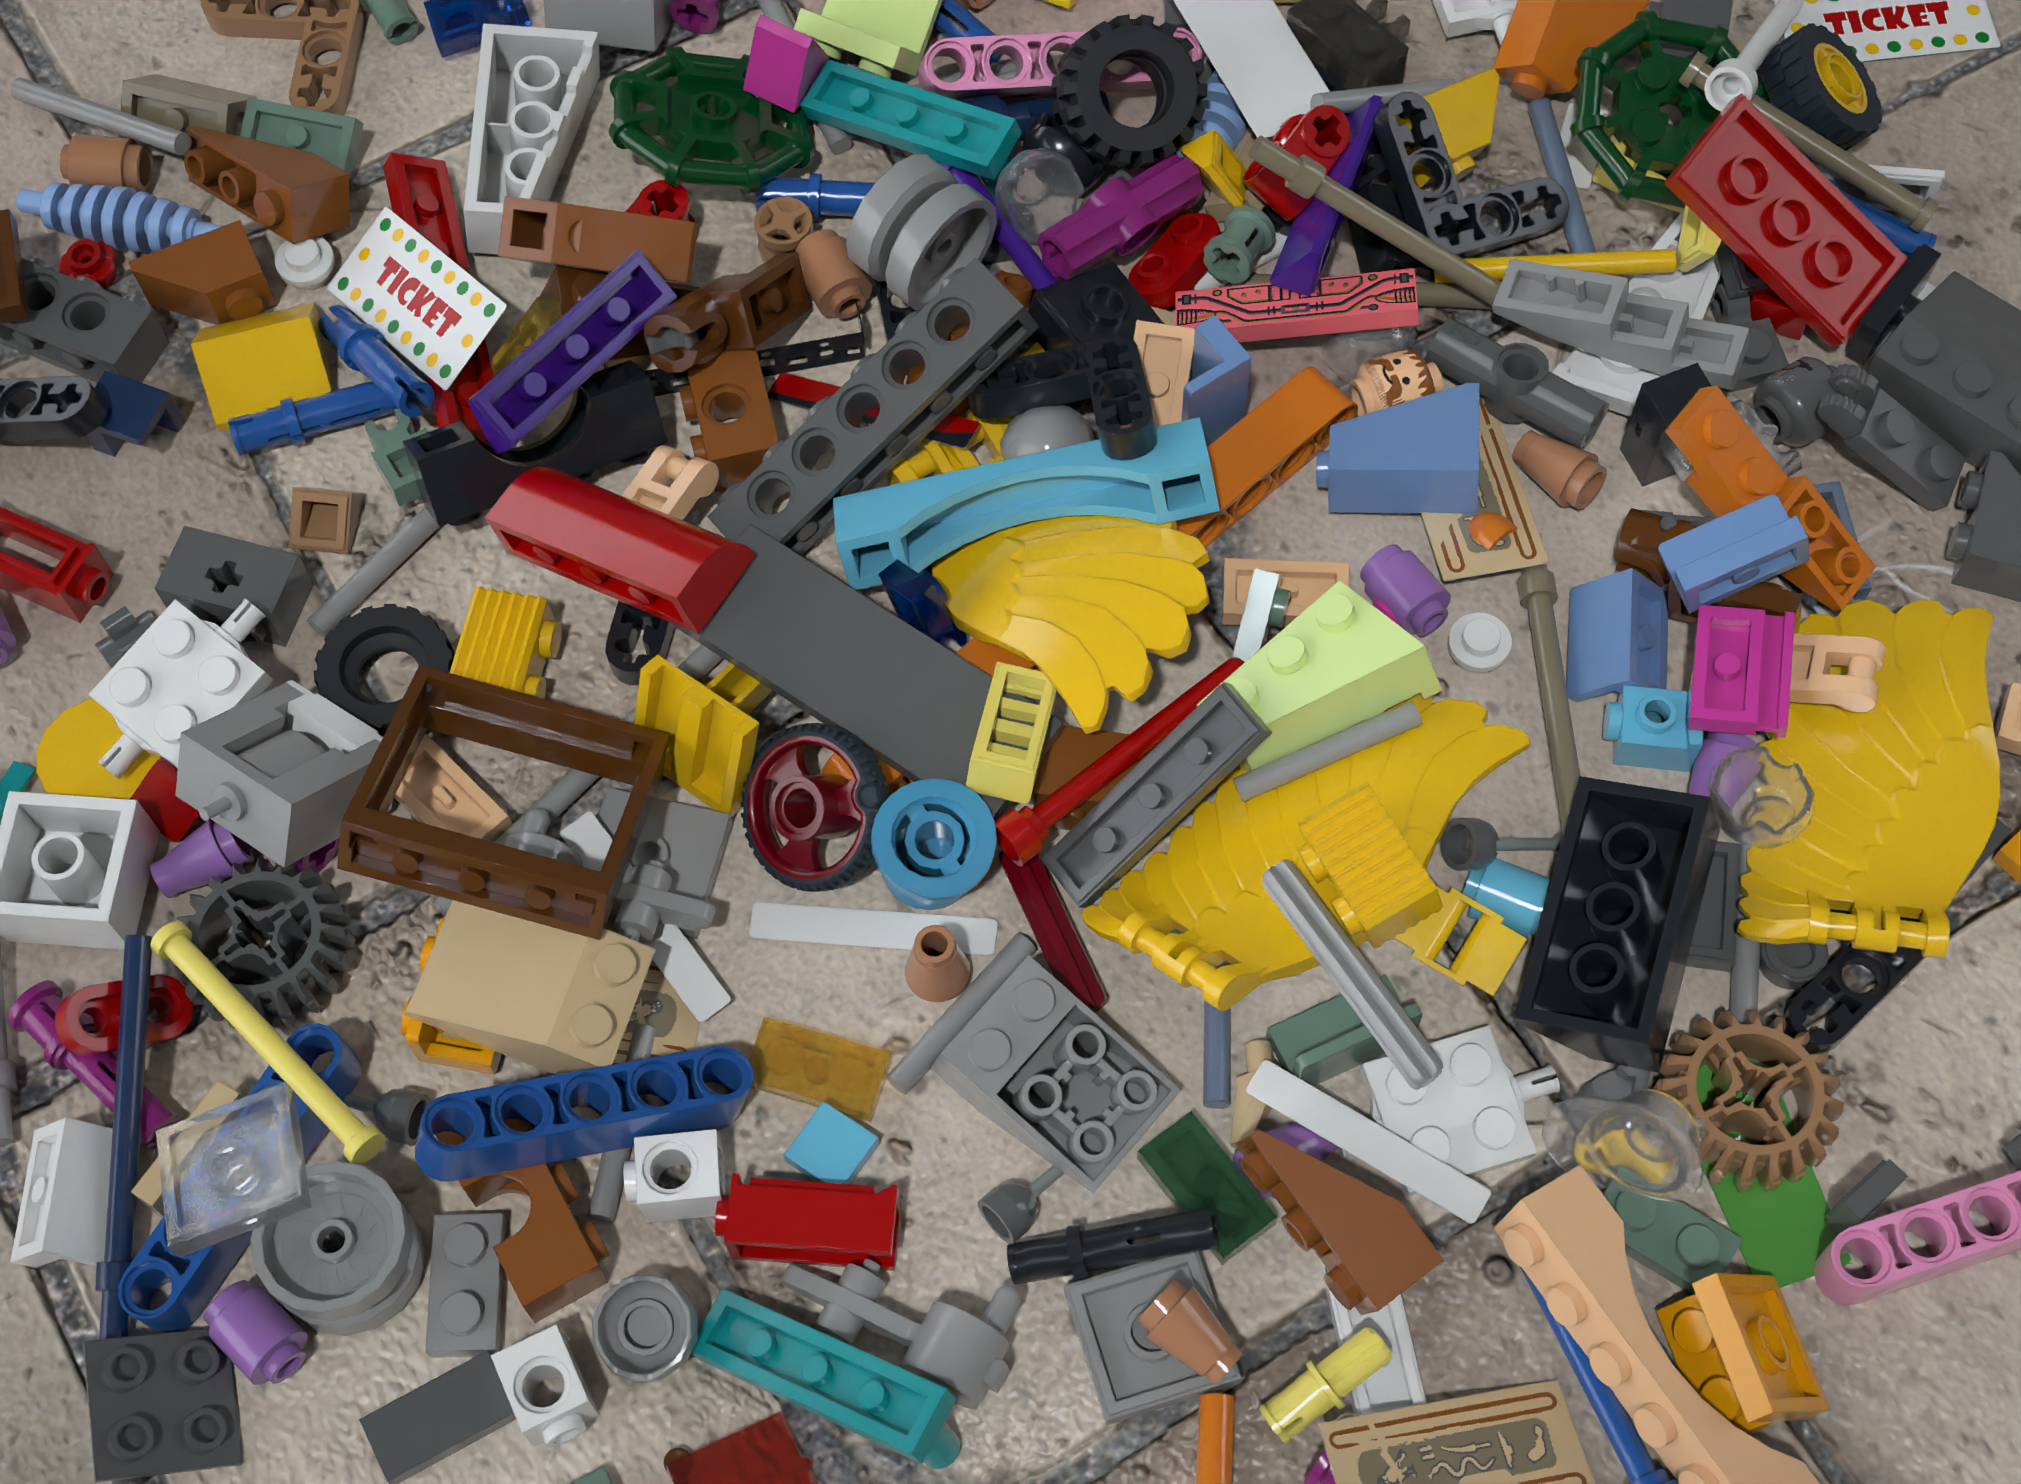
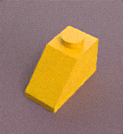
M1495 68L1423 96L1434 112L1457 181L1476 168L1477 165L1473 158L1491 143L1500 80ZM1399 116L1396 118L1399 126L1408 125L1410 129L1413 128L1409 118L1401 119ZM1417 145L1411 150L1410 147H1407L1406 152L1410 155L1420 149L1421 146ZM1422 164L1413 165L1412 175L1420 188L1435 182L1431 170Z

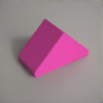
M760 14L755 26L743 90L795 113L827 59L831 60V58L812 37Z

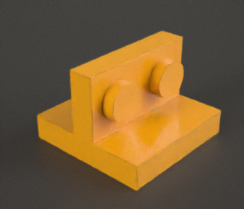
M1715 1273L1692 1283L1696 1294L1656 1311L1680 1374L1703 1400L1735 1427L1748 1435L1782 1421L1807 1420L1830 1411V1407L1775 1276Z

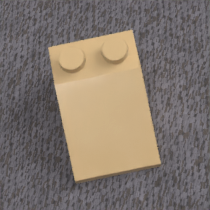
M452 900L404 1015L554 1075L612 1065L656 949L607 929H604L601 939L597 940Z

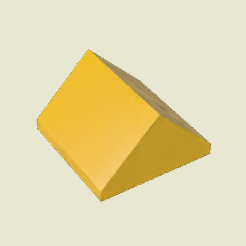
M315 302L243 320L205 327L197 331L191 342V347L212 415L219 431L230 429L229 418L253 414L281 405V399L292 397L294 401L334 391L324 340L319 331L318 322L320 319Z

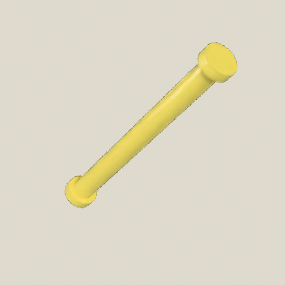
M172 921L160 928L150 943L154 953L162 960L171 959L345 1145L343 1155L352 1164L362 1165L372 1159L383 1147L386 1139L385 1135L375 1125L365 1126L195 946L191 941L192 931L182 921Z

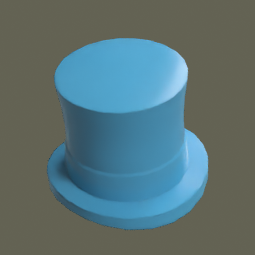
M924 779L899 788L880 807L874 819L871 832L872 854L886 887L902 903L922 910H936L950 906L975 887L987 874L991 866L997 841L995 821L988 805L975 791L962 783L947 779Z

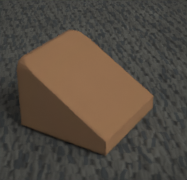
M292 487L288 548L350 554L363 507L364 493L313 487Z

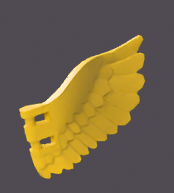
M969 412L968 419L979 422V427L966 448H959L927 439L919 444L918 453L907 460L902 458L886 474L887 479L891 485L924 478L932 472L935 475L980 466L969 448L980 441L995 456L994 459L986 464L1003 461L1000 440L1008 424L1016 415L987 420L979 419L972 412ZM1105 515L1062 516L1030 521L998 530L973 540L931 563L932 574L946 614L956 627L982 642L998 645L1022 658L1033 661L1066 702L1085 734L1100 730L1108 709L1109 691L1115 690L1128 702L1135 701L1146 692L1154 675L1147 653L1150 652L1171 659L1187 652L1192 636L1187 615L1198 614L1210 603L1204 575L1198 570L1199 567L1210 561L1208 552L1198 538L1177 531L1176 521L1154 524L1133 518Z
M1865 599L1846 605L1836 617L1828 614H1810L1800 624L1798 634L1870 637L1882 642L1886 647L1883 668L1874 674L1873 681L1877 683L1879 689L1876 706L1873 710L1855 712L1834 704L1789 702L1786 738L1775 737L1776 733L1765 732L1770 740L1759 743L1757 759L1769 782L1758 785L1755 788V802L1765 812L1755 815L1751 819L1752 836L1760 847H1752L1746 851V868L1749 872L1741 875L1739 879L1740 893L1745 898L1740 900L1738 909L1748 919L1741 920L1737 931L1744 939L1777 945L1799 942L1825 945L1827 939L1852 941V948L1895 953L1897 947L1921 949L1923 957L1939 959L1946 957L1950 923L1945 911L1980 859L1995 827L2000 801V762L1987 692L1985 667L1987 643L1994 617L1993 614L1986 609L1977 607L1964 608L1951 615L1945 612L1939 601L1920 599L1905 604L1894 614L1885 605ZM1831 665V675H1847V666ZM1830 909L1851 911V914L1830 912ZM1900 917L1919 919L1920 922L1900 920Z
M1419 693L1384 710V712L1413 701L1421 716L1422 725L1245 802L1241 801L1232 780L1246 773L1241 767L1237 766L1219 783L1214 802L1201 801L1195 809L1192 826H1180L1176 829L1170 838L1167 854L1154 852L1144 863L1142 871L1128 872L1122 877L1118 889H1109L1104 892L1098 906L1090 905L1084 908L1081 915L1083 922L1101 938L1118 943L1133 954L1144 952L1151 957V964L1154 968L1184 988L1194 985L1203 991L1202 998L1204 1001L1219 1011H1226L1265 982L1296 976L1320 966L1319 962L1262 886V875L1271 866L1282 860L1288 859L1293 861L1356 947L1368 941L1363 931L1353 937L1349 935L1330 903L1340 897L1329 878L1317 884L1296 850L1306 844L1298 826L1299 822L1367 782L1394 824L1398 827L1401 835L1413 850L1415 856L1419 859L1423 868L1427 870L1434 848L1438 844L1458 801L1478 782L1503 763L1531 747L1529 737L1523 730L1507 725L1486 726L1484 723L1489 718L1488 710L1475 701L1447 699L1433 703L1432 696L1423 699ZM1176 928L1177 930H1179V931L1182 932V933H1181V934H1177V933H1170V932ZM1224 961H1227L1228 963L1231 964V965L1221 966V967H1219L1218 969L1216 968L1217 966H1219L1220 964H1222Z

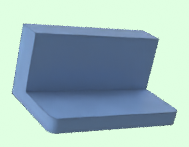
M1216 315L1195 326L1191 381L1184 386L1181 421L1200 417L1206 446L1213 443L1245 417L1252 359Z
M1775 494L1768 495L1669 539L1658 547L1660 557L1689 614L1699 610V605L1713 604L1810 561L1808 536L1797 515L1789 518L1779 497Z
M1633 568L1573 587L1570 591L1566 679L1568 697L1575 702H1580L1614 691L1620 694L1623 685L1667 689L1668 592Z

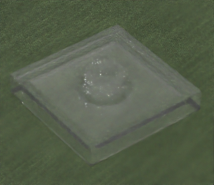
M286 1082L156 1131L168 1247L178 1257L185 1256L312 1207L296 1094Z

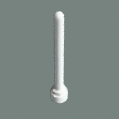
M1779 0L1739 56L1724 60L1714 68L1705 83V96L1711 106L1722 111L1731 99L1741 93L1749 101L1752 99L1758 88L1756 71L1804 5L1805 0Z

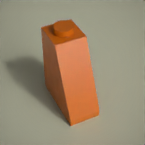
M1518 0L1493 68H1495L1498 74L1512 83L1511 88L1514 92L1527 98L1541 99L1545 94L1570 92L1580 80V69L1577 66V59L1582 50L1586 47H1596L1633 22L1637 13L1644 11L1650 0Z

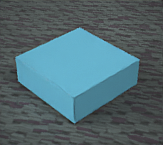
M823 1101L784 1153V1158L788 1164L815 1182L851 1184L879 1146V1139L876 1135Z

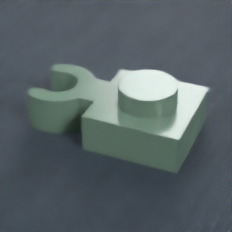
M397 408L394 411L399 423L395 428L382 431L376 427L373 420L365 422V429L375 450L371 452L376 468L400 507L421 497L402 441L427 433L428 430L425 428L415 432L411 418L405 416Z

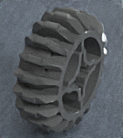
M259 856L253 872L248 873L242 864L233 862L231 871L233 878L223 883L220 878L209 875L208 884L212 892L207 897L189 894V903L196 911L195 915L179 916L176 919L182 921L192 931L191 941L270 1025H272L274 1017L279 1015L285 1025L295 1027L297 1017L295 1010L304 1005L308 1011L319 1014L320 1005L315 996L320 991L328 994H338L339 985L331 974L350 971L351 962L343 951L355 947L354 935L349 928H345L351 923V914L344 904L339 903L341 896L333 884L328 882L322 884L323 879L319 873L310 867L300 872L294 862L285 868L279 865L274 869L269 859ZM268 905H276L268 910H255ZM232 926L230 938L220 947L222 939ZM253 930H256L263 940H269V945L277 955L276 958H271L264 948L259 949V944L251 934ZM311 931L310 939H308L306 934ZM309 940L304 954L294 965V957L297 950L303 943ZM175 965V974L182 984H187L185 994L192 1003L199 1006L203 1005V1011L213 1021L219 1022L225 1017ZM259 978H274V980L266 983L249 985Z

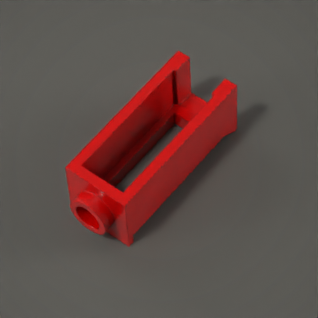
M0 507V537L4 535L60 560L50 574L0 552V588L81 623L92 606L100 603L105 597L110 580L114 576V573L96 545L93 543L87 545Z
M732 1173L730 1195H722V1200L717 1201L715 1235L724 1237V1243L731 1259L846 1267L850 1263L861 1267L867 1258L880 1265L879 1270L895 1271L901 1212L898 1185H892L878 1193H875L874 1186L750 1177V1185L742 1183L739 1174Z

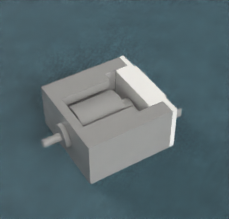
M290 680L181 732L175 796L198 810L200 817L204 821L213 820L285 868L340 838L341 820L383 737L378 734L377 730L318 693L314 694L295 681Z

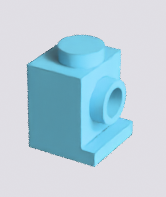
M1623 685L1617 703L1608 702L1604 714L1603 739L1613 741V764L1690 772L1694 760L1697 758L1703 745V731L1688 730L1692 686L1687 692Z

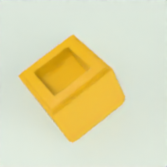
M1213 129L1181 147V154L1184 157H1188L1200 171L1201 179L1215 194L1234 208L1244 205L1245 184L1242 179L1246 172V167L1218 132Z

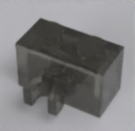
M1301 0L1288 10L1287 24L1309 59L1317 63L1347 90L1403 84L1409 47L1401 40L1408 36L1411 20L1402 14L1393 22L1379 23L1378 21L1386 17L1387 0L1371 1L1366 11L1353 0Z

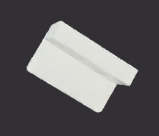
M65 1117L34 1130L10 1263L37 1268L60 1259L96 1266L97 1262H104L112 1128Z

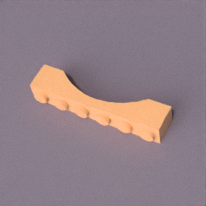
M1581 1164L1521 1199L1493 1228L1503 1241L1509 1257L1515 1264L1522 1267L1546 1300L1552 1316L1561 1325L1565 1326L1573 1339L1585 1352L1595 1375L1602 1383L1611 1388L1619 1402L1633 1419L1640 1437L1654 1448L1673 1476L1678 1479L1679 1484H1820L1803 1461L1766 1446L1730 1423L1703 1400L1674 1367L1651 1331L1634 1292L1625 1254L1624 1222Z

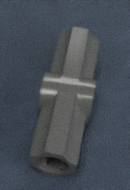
M1448 318L1443 323L1426 352L1425 362H1434L1440 372L1462 384L1479 383V393L1484 395V406L1494 418L1506 423H1521L1529 420L1577 448L1584 449L1589 444L1609 408V403L1550 372L1547 357L1537 347L1527 343H1511L1502 346L1455 319Z

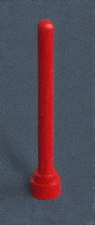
M1237 657L1225 661L1032 809L1028 806H1024L1019 811L1010 808L995 820L996 842L1003 852L1018 866H1023L1043 850L1042 842L1049 837L1047 831L1049 828L1158 746L1197 708L1196 704L1244 664L1245 661Z

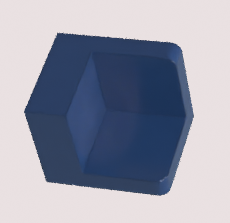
M105 370L95 389L107 400V415L102 424L86 435L94 450L116 457L125 441L136 445H143L156 425L179 432L184 420L169 392Z

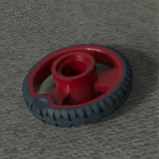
M805 723L794 725L775 734L773 738H770L760 748V752L754 756L750 773L747 774V780L743 784L745 791L741 793V807L744 810V813H741V818H743L742 825L747 830L745 837L748 839L749 847L754 849L753 855L758 859L759 864L765 866V870L773 878L788 887L807 892L838 889L861 877L871 867L870 864L875 862L872 854L871 832L874 819L880 807L889 797V787L885 786L886 777L883 774L881 765H877L878 759L873 755L870 748H866V744L856 735L831 724ZM816 745L833 751L850 768L853 773L852 779L849 781L837 774L811 775L804 763V747ZM775 781L778 783V785L775 787L771 795L772 785ZM814 799L816 802V815L813 809ZM857 820H859L860 826L856 839L846 855L834 865L822 869L818 858V848L821 839L843 837L854 828ZM772 823L775 829L784 838L789 840L784 847L778 841Z

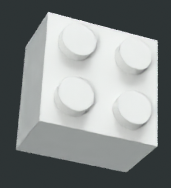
M9 791L0 824V936L4 941L124 950L125 936L136 935L151 873L150 864L153 863L160 830L139 802L129 799Z

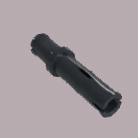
M1212 1207L1151 1218H1141L1086 1230L1082 1223L1069 1225L1066 1227V1233L1008 1244L1007 1261L1014 1284L1042 1281L1074 1275L1077 1281L1092 1278L1093 1271L1140 1262H1151L1157 1259L1219 1248L1220 1238L1214 1210ZM1161 1236L1159 1240L1133 1244L1136 1239Z

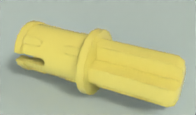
M1371 1327L1363 1328L1317 1365L1312 1360L1308 1361L1305 1364L1308 1368L1306 1372L1295 1379L1296 1381L1283 1391L1260 1405L1258 1409L1273 1431L1287 1445L1309 1424L1321 1415H1324L1335 1405L1339 1410L1346 1406L1342 1398L1387 1364L1393 1356L1391 1350L1376 1330Z

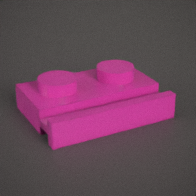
M1699 605L1688 730L1755 735L1756 731L1774 732L1776 733L1775 737L1786 738L1795 612H1785V616L1765 615V610Z

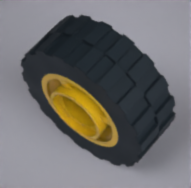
M1815 23L1804 25L1773 47L1763 61L1764 65L1761 66V74L1764 77L1765 91L1768 92L1771 99L1770 103L1843 150H1849L1880 128L1878 124L1882 122V115L1880 114L1882 106L1880 99H1878L1874 82L1871 81L1866 67L1859 61L1849 45L1847 46L1835 32H1830L1827 27L1823 25L1816 26Z

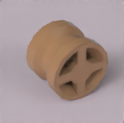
M777 197L768 200L758 209L755 215L754 226L758 236V249L763 262L765 263L777 254L796 252L798 244L806 236L813 233L812 214L809 207L801 200L792 197ZM784 235L785 238L789 239L780 240L778 239V236Z

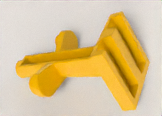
M657 654L640 670L634 724L669 733L670 737L663 775L714 810L728 813L732 818L742 808L741 793L745 791L743 784L746 782L747 774L751 770L759 722L750 717L749 714L772 690L731 663L704 686Z

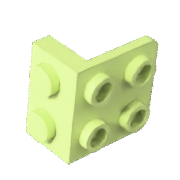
M826 0L822 15L801 8L794 30L811 36L825 53L833 58L840 60L844 50L860 55L861 59L858 67L890 79L893 69L916 76L943 0Z

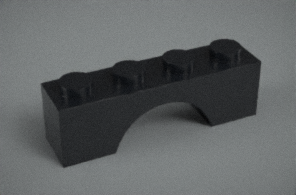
M632 360L593 373L573 392L570 407L561 423L546 437L532 444L513 447L497 454L489 443L475 436L461 421L402 441L424 506L439 527L446 524L459 526L475 521L482 515V511L490 509L496 504L515 479L533 468L551 467L579 479L587 480L596 473L598 468L617 461L622 463L639 461L647 457L653 448L668 443L649 376Z

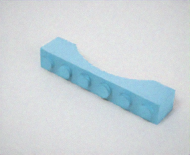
M1200 417L1157 426L1158 440L1153 450L1144 456L1131 460H1115L1106 456L1102 450L1100 439L835 497L833 498L835 541L849 587L854 590H860L913 578L937 559L966 543L995 531L1030 521L1062 516L1105 515L1163 524L1218 512L1220 508Z

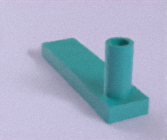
M829 59L825 62L800 103L801 109L809 119L914 154H927L936 161L978 174L988 191L997 201L1011 200L1021 190V178L1009 158L1010 152L1022 134V130L1014 118Z
M726 1289L721 1290L698 1330V1340L692 1351V1354L698 1360L922 1464L924 1462L930 1468L943 1469L956 1460L960 1452V1440L957 1434L945 1423V1420L957 1399L947 1388Z

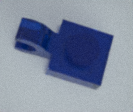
M428 0L424 2L435 42L442 58L481 46L483 23L525 27L531 25L523 0Z
M898 559L878 574L898 618L938 643L945 636L960 647L967 643L966 633L959 630L949 618L943 605L947 601L946 592L933 575L927 571L919 574Z

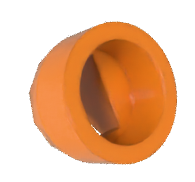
M1496 512L1477 514L1469 522V533L1488 550L1493 548L1504 536L1519 529L1505 516Z

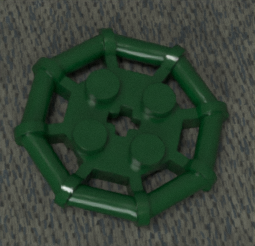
M1644 10L1637 13L1633 22L1596 47H1586L1579 55L1577 66L1580 69L1576 118L1575 122L1570 125L1573 140L1581 141L1619 189L1617 196L1626 202L1630 198H1636L1685 208L1686 204L1664 184L1666 180L1645 175L1647 170L1671 174L1721 111L1711 106L1703 90L1692 83L1686 88L1678 82L1692 59L1665 54L1660 41L1701 49L1700 52L1708 57L1705 61L1706 64L1709 65L1713 57L1719 64L1724 60L1737 58L1740 54V51L1727 36L1729 29L1718 24L1714 28L1660 17L1654 10ZM1639 45L1643 61L1638 66L1626 73L1614 65L1613 62ZM1757 74L1758 88L1755 94L1770 103L1771 99L1768 92L1765 91L1763 80ZM1603 86L1613 92L1611 116L1607 117L1600 115ZM1667 104L1674 105L1680 110L1683 118L1678 121L1676 126L1669 124L1668 115L1659 112V107H1665ZM1614 135L1619 143L1623 138L1633 150L1629 154L1635 162L1633 167L1608 136Z
M681 46L670 47L666 50L664 56L634 71H620L611 80L610 92L614 97V120L609 128L610 138L616 147L629 149L665 176V183L674 187H679L681 183L737 188L744 195L755 194L759 192L760 185L791 168H804L809 164L814 155V146L809 140L808 116L801 107L793 113L743 90L750 57L747 54L737 59L686 53ZM669 79H671L672 82H677L668 87ZM643 102L654 106V110L637 112V104ZM706 113L716 114L717 116L707 115ZM782 118L786 123V128L773 124L772 119ZM652 136H659L665 140L664 146L652 138ZM763 148L773 150V152L755 161L757 151ZM694 158H697V159L724 161V162H730V164L717 163V162H708V161H699V160H693V159H694Z

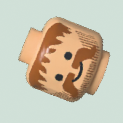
M1401 349L1365 360L1359 366L1357 378L1351 380L1349 384L1350 399L1358 405L1356 417L1444 390L1442 376L1437 365L1434 362L1426 363L1423 357L1413 349Z

